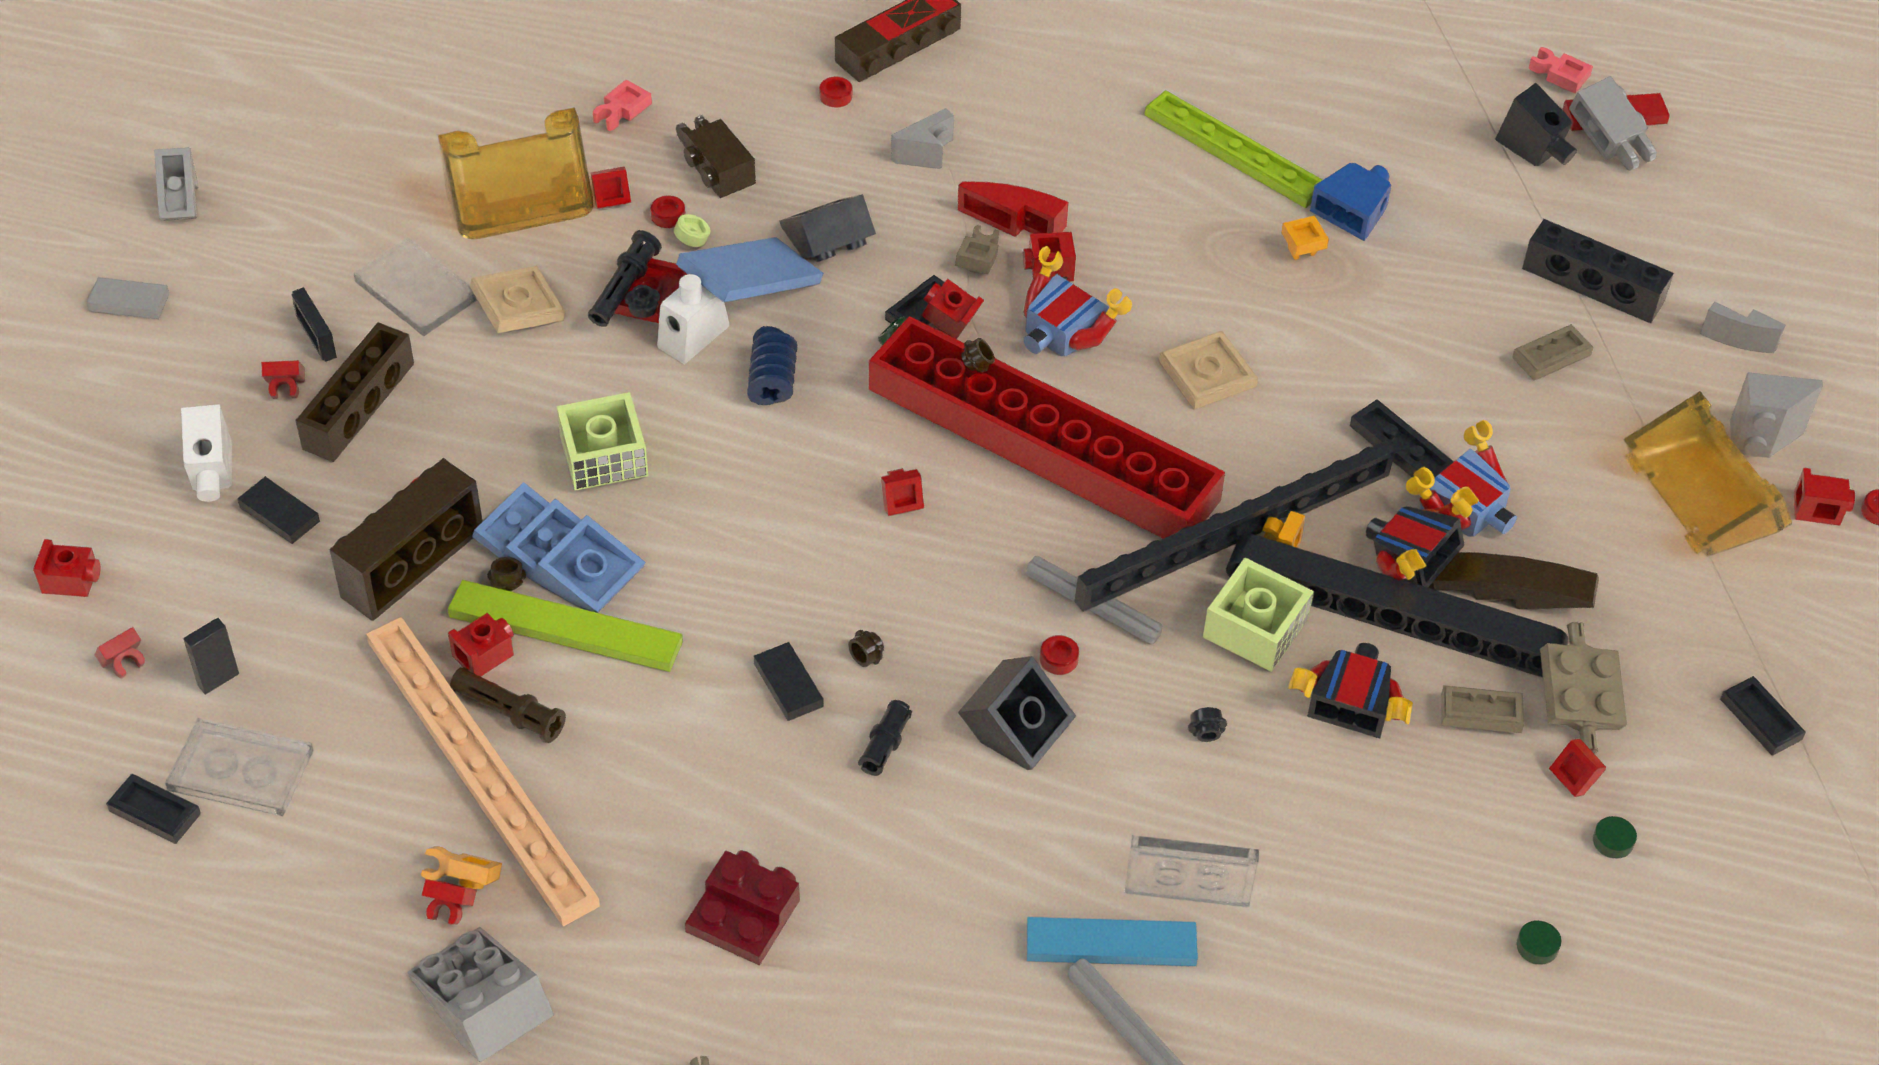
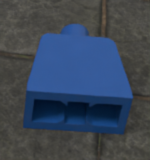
M1356 163L1347 164L1314 186L1310 212L1365 241L1388 205L1392 186L1388 181L1390 178L1388 171L1381 165H1375L1369 171Z

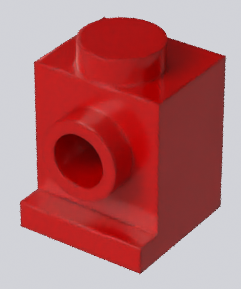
M1072 232L1030 234L1029 248L1023 249L1024 270L1031 269L1032 278L1036 271L1040 272L1043 265L1038 255L1043 247L1048 246L1050 254L1046 262H1052L1058 251L1063 258L1061 268L1051 272L1050 277L1053 278L1058 274L1061 277H1066L1069 282L1074 281L1076 253Z
M947 278L942 286L935 283L923 299L928 305L921 316L949 336L957 339L976 314L984 299L980 296L977 299Z
M1803 468L1794 490L1795 520L1840 526L1846 511L1851 512L1855 503V490L1850 489L1849 479L1811 474V468Z
M44 539L33 568L42 594L88 597L92 583L98 581L101 570L100 561L95 559L91 547L53 545L52 540Z
M486 613L458 632L455 629L448 632L452 657L462 667L478 676H483L514 656L511 640L514 634L510 625L503 618L495 621Z

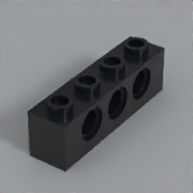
M1543 219L1530 238L1522 267L1523 270L1650 324L1665 302L1674 274L1671 271L1546 219Z

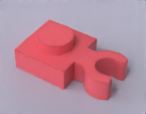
M1544 47L1539 48L1537 57H1531L1529 64L1531 71L1541 74L1547 73L1546 81L1575 94L1591 76L1593 68L1592 65L1565 53L1558 58L1554 56L1551 50Z
M628 80L623 81L604 96V104L597 106L593 110L594 123L597 124L602 119H606L607 130L612 131L616 129L622 117L631 121L652 104L651 93Z

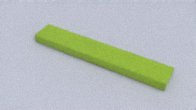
M1167 90L1145 107L1146 117L1300 206L1307 208L1311 205L1314 186L1322 181L1321 178Z
M466 580L461 581L448 607L450 618L472 623L488 613L495 621L499 618L505 619L515 634L667 672L671 671L683 643L682 633Z

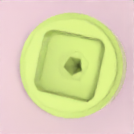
M691 214L680 216L674 227L675 236L682 243L692 247L705 245L711 232L709 225L702 218Z

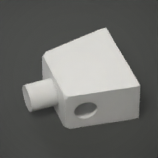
M693 274L683 276L679 281V288L667 297L660 306L658 349L684 365L730 326L725 303L702 286L701 279Z
M220 404L181 408L184 467L192 489L197 491V498L205 502L215 501L220 498V489L229 488L232 485V440Z

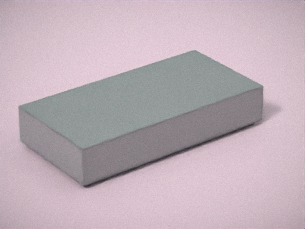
M98 277L87 300V306L91 312L159 319L168 299L169 290L167 285Z

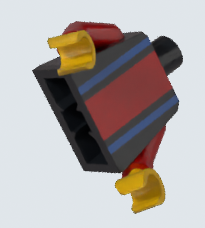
M1469 487L1460 488L1452 495L1450 503L1442 508L1418 509L1406 506L1402 507L1389 522L1373 518L1366 528V537L1374 541L1377 556L1376 564L1382 574L1391 576L1396 580H1405L1428 588L1465 545L1460 519L1462 517H1469L1473 511L1471 506L1479 501Z
M1370 643L1358 644L1355 653L1338 650L1331 661L1324 660L1310 670L1305 668L1294 669L1287 689H1298L1307 698H1310L1312 692L1307 714L1309 718L1379 739L1381 738L1385 721L1390 722L1391 719L1402 720L1405 722L1404 724L1409 725L1413 703L1409 699L1404 698L1398 682L1391 679V666L1386 662L1377 660L1379 650Z

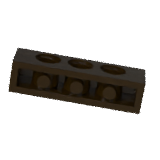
M379 322L376 323L295 420L302 450L335 462L414 365L408 333Z

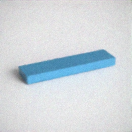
M1027 917V961L1076 963L1079 959L1083 958L1089 963L1196 966L1198 960L1196 922Z

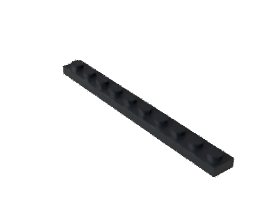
M1387 441L1373 447H1366L1358 454L1344 460H1337L1330 466L1317 472L1307 473L1300 479L1285 486H1277L1269 493L1253 500L1248 499L1235 508L1223 513H1216L1209 519L1191 527H1184L1177 533L1162 540L1152 541L1146 547L1130 554H1122L1114 561L1098 568L1088 569L1078 576L1074 602L1084 612L1235 545L1239 536L1243 534L1257 535L1264 532L1263 527L1268 517L1277 518L1284 523L1290 511L1299 514L1307 513L1389 476L1396 450Z

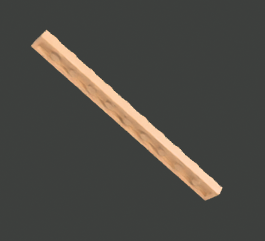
M399 617L367 633L368 644L561 925L564 927L600 907L599 898L404 619Z

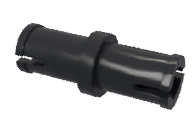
M891 700L880 723L874 725L869 734L870 742L858 761V765L862 766L861 770L873 776L880 775L891 752L897 750L901 744V733L908 719L912 716V710H909L910 706L905 702Z

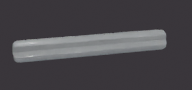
M1034 556L1027 566L1026 574L1074 601L1078 578L1047 560ZM1115 598L1089 609L1149 644H1154L1161 635L1163 627L1161 623Z
M1079 959L1068 969L1069 979L1149 1065H1184L1086 959Z

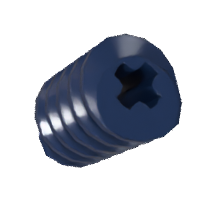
M762 326L753 335L747 396L751 402L758 405L785 402L793 395L798 345L794 337L784 333L779 328Z

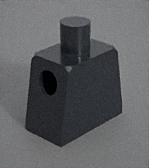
M1534 83L1514 98L1495 138L1498 143L1534 166H1540L1552 156L1562 165H1566L1577 153V149L1565 140L1572 125L1571 119L1537 83Z

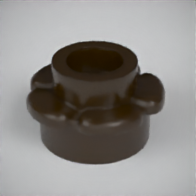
M977 338L974 341L967 340L964 343L965 348L961 357L966 367L971 371L976 370L980 373L988 371L989 366L995 362L994 353L988 343L982 338Z
M502 557L492 562L487 578L493 587L513 591L523 584L526 572L522 569V564L519 560L512 557Z
M858 630L855 633V637L848 643L851 656L862 667H867L872 663L877 665L883 658L884 644L881 638L874 632Z

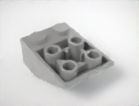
M481 927L462 934L455 943L437 954L425 957L419 965L407 972L411 980L460 1044L480 1063L554 1016L537 974Z

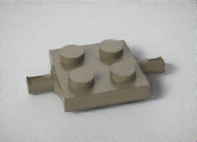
M1571 622L1567 624L1570 645L1547 643L1540 648L1547 719L1549 724L1567 725L1578 730L1580 739L1593 753L1598 752L1596 730H1620L1627 725L1619 652L1617 650L1593 648L1585 643L1584 623Z

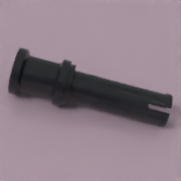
M644 230L635 231L631 237L632 243L626 252L619 255L617 270L592 309L588 312V318L594 324L601 327H606L609 324L611 317L624 300L625 295L635 280L645 276L648 271L647 264L653 256L658 255L661 251L662 245L660 241L651 233Z

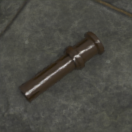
M464 667L457 669L451 678L450 686L453 691H457L509 717L514 727L518 729L527 728L539 734L540 739L546 743L553 742L564 727L566 720L564 710L559 708L550 709L538 703L537 698L533 695L524 694L519 696L496 683L468 671Z

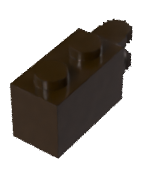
M703 115L697 116L694 120L696 128L694 130H691L683 122L676 125L677 136L685 147L683 152L686 162L690 167L696 168L707 188L711 187L719 198L756 184L755 158L722 119L709 123Z

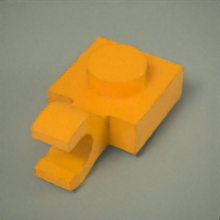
M434 846L426 849L425 854L436 857L439 861L438 870L426 868L421 872V876L425 879L437 880L447 875L459 878L461 886L483 889L484 885L499 879L502 863L465 853L458 855L449 852L443 847Z

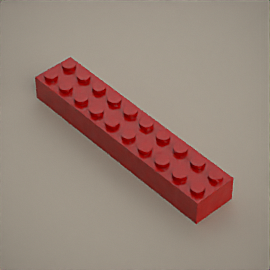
M910 316L869 359L870 391L1163 539L1177 533L1184 527H1191L1205 521L1221 501L1225 471L996 358L995 362L989 366L988 371L983 373L976 370L971 371L966 367L961 357L965 348L963 342Z

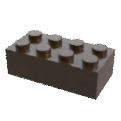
M442 458L434 466L424 470L420 477L404 490L398 491L379 510L368 515L363 523L348 535L339 538L329 550L340 598L371 621H374L473 539L474 530L483 522L476 480Z

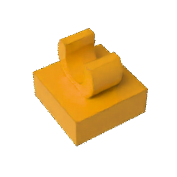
M1315 215L1283 223L1281 233L1288 243V250L1294 260L1299 259V255L1310 253L1311 256H1314L1317 251L1327 249L1329 238Z
M1290 511L1285 524L1277 518L1268 517L1263 527V531H1265L1264 538L1298 548L1302 540L1305 515Z

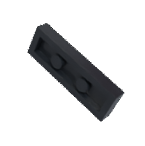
M1378 399L1351 416L1350 427L1373 446L1387 441L1396 450L1393 462L1411 477H1414L1415 471L1425 467L1432 472L1435 478L1454 462Z

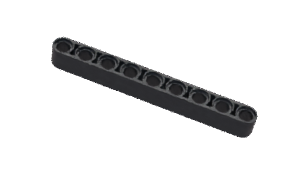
M1254 534L1239 536L1226 566V573L1231 577L1243 559L1247 558L1314 591L1311 603L1313 607L1538 677H1543L1540 648L1547 643L1568 645L1569 643L1567 634L1557 627L1405 580H1396L1382 573Z

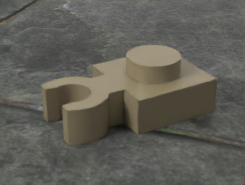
M976 225L973 229L972 237L965 236L957 252L955 266L965 268L974 273L989 274L998 253L999 230L995 229L993 234L984 235L981 233V225Z

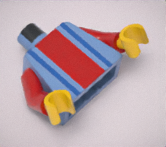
M1048 246L1043 247L1038 255L1043 266L1041 271H1036L1024 305L1023 313L1026 317V332L1028 334L1024 337L1026 348L1030 352L1038 354L1045 347H1048L1060 356H1068L1076 350L1099 346L1116 324V316L1125 315L1130 312L1132 308L1131 300L1128 296H1125L1119 304H1116L1121 299L1122 292L1118 288H1114L1107 294L1106 301L1109 305L1107 306L1060 275L1056 274L1053 278L1050 277L1051 272L1061 268L1063 258L1058 251L1052 262H1046L1050 249Z
M1486 420L1477 422L1476 429L1474 426L1468 427L1463 435L1464 440L1469 445L1477 447L1476 451L1469 449L1435 478L1428 468L1423 467L1415 471L1414 477L1406 482L1407 492L1412 495L1420 494V509L1442 508L1450 503L1452 495L1457 490L1469 487L1479 499L1477 504L1471 506L1473 510L1471 515L1460 519L1462 533L1469 537L1476 536L1488 524L1502 534H1506L1517 520V516L1506 509L1511 488L1500 467L1492 445H1487L1486 441L1491 438L1493 429Z

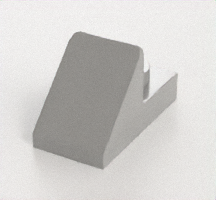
M945 108L892 134L891 160L896 164L935 169L942 168L943 146L953 141L954 115Z
M191 148L155 149L159 219L161 221L196 219L195 189L199 187Z

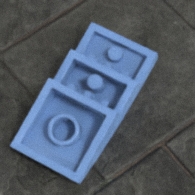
M524 482L474 530L472 536L499 558L512 557L519 560L522 564V569L526 572V577L584 610L599 613L646 563L588 515L581 520L557 499L549 503Z

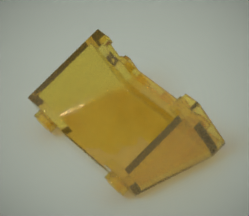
M575 107L557 110L548 115L544 121L546 133L483 146H478L474 136L464 131H454L438 135L446 193L457 230L461 236L467 239H481L581 218L592 211L593 195L579 118Z
M1699 391L1623 440L1629 451L1624 457L1631 469L1636 474L1641 471L1688 532L1684 535V538L1694 553L1697 555L1703 552L1708 557L1779 533L1792 525V521L1782 494L1774 484L1770 485L1766 479L1762 480L1729 438L1721 421H1717L1713 415L1711 416L1709 410L1711 404L1702 392Z

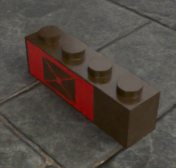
M905 0L835 36V62L858 82L876 75L893 64L960 30L961 3L957 0Z

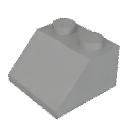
M1748 372L1730 419L1732 454L1769 458L1802 436L1823 387L1822 380Z

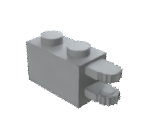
M1611 76L1577 92L1569 110L1605 160L1617 156L1621 163L1624 164V167L1630 171L1639 167L1640 160L1637 154H1635L1634 149L1646 163L1656 159L1657 152L1654 145H1652V142L1645 134L1648 127L1644 117L1634 109L1627 99L1624 89L1618 86Z

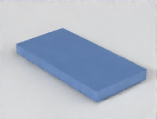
M777 237L680 253L676 263L687 274L698 276L701 279V285L723 302L820 284L824 274Z

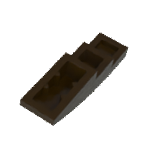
M1458 552L1433 581L1435 590H1473L1476 600L1514 599L1517 609L1594 608L1599 577L1598 573L1554 562L1520 556Z

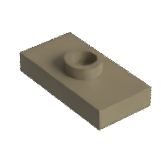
M1570 324L1514 349L1512 358L1535 381L1591 356L1593 346Z
M1443 685L1441 693L1442 726L1522 733L1524 727L1523 693Z

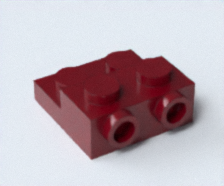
M725 850L705 881V892L686 920L685 932L760 966L800 901L799 882H796L792 872L783 867H775L772 871L760 866L758 859L747 851L740 850L735 855Z

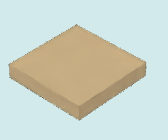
M537 266L471 278L470 288L497 333L564 321L565 310Z
M1223 331L1163 351L1159 356L1160 364L1194 410L1257 387L1258 377Z

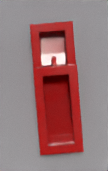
M962 181L958 185V211L1014 237H1017L1022 230L1032 234L1063 232L1067 227L1069 202L1030 188L1004 183Z

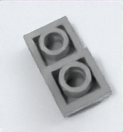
M1714 302L1708 309L1700 334L1732 347L1761 353H1774L1777 350L1786 325L1754 309L1748 317H1745Z

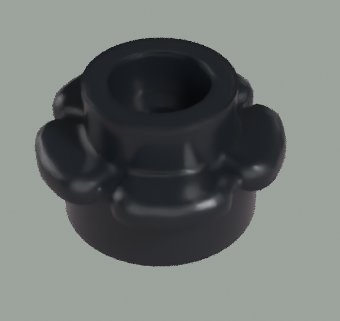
M638 285L625 295V303L628 304L630 313L635 317L647 318L656 313L659 305L658 301L660 300V294L656 289H652L647 285Z
M1200 708L1190 715L1191 723L1188 725V731L1193 736H1197V739L1202 742L1215 741L1226 730L1227 721L1223 718L1221 710L1217 708Z

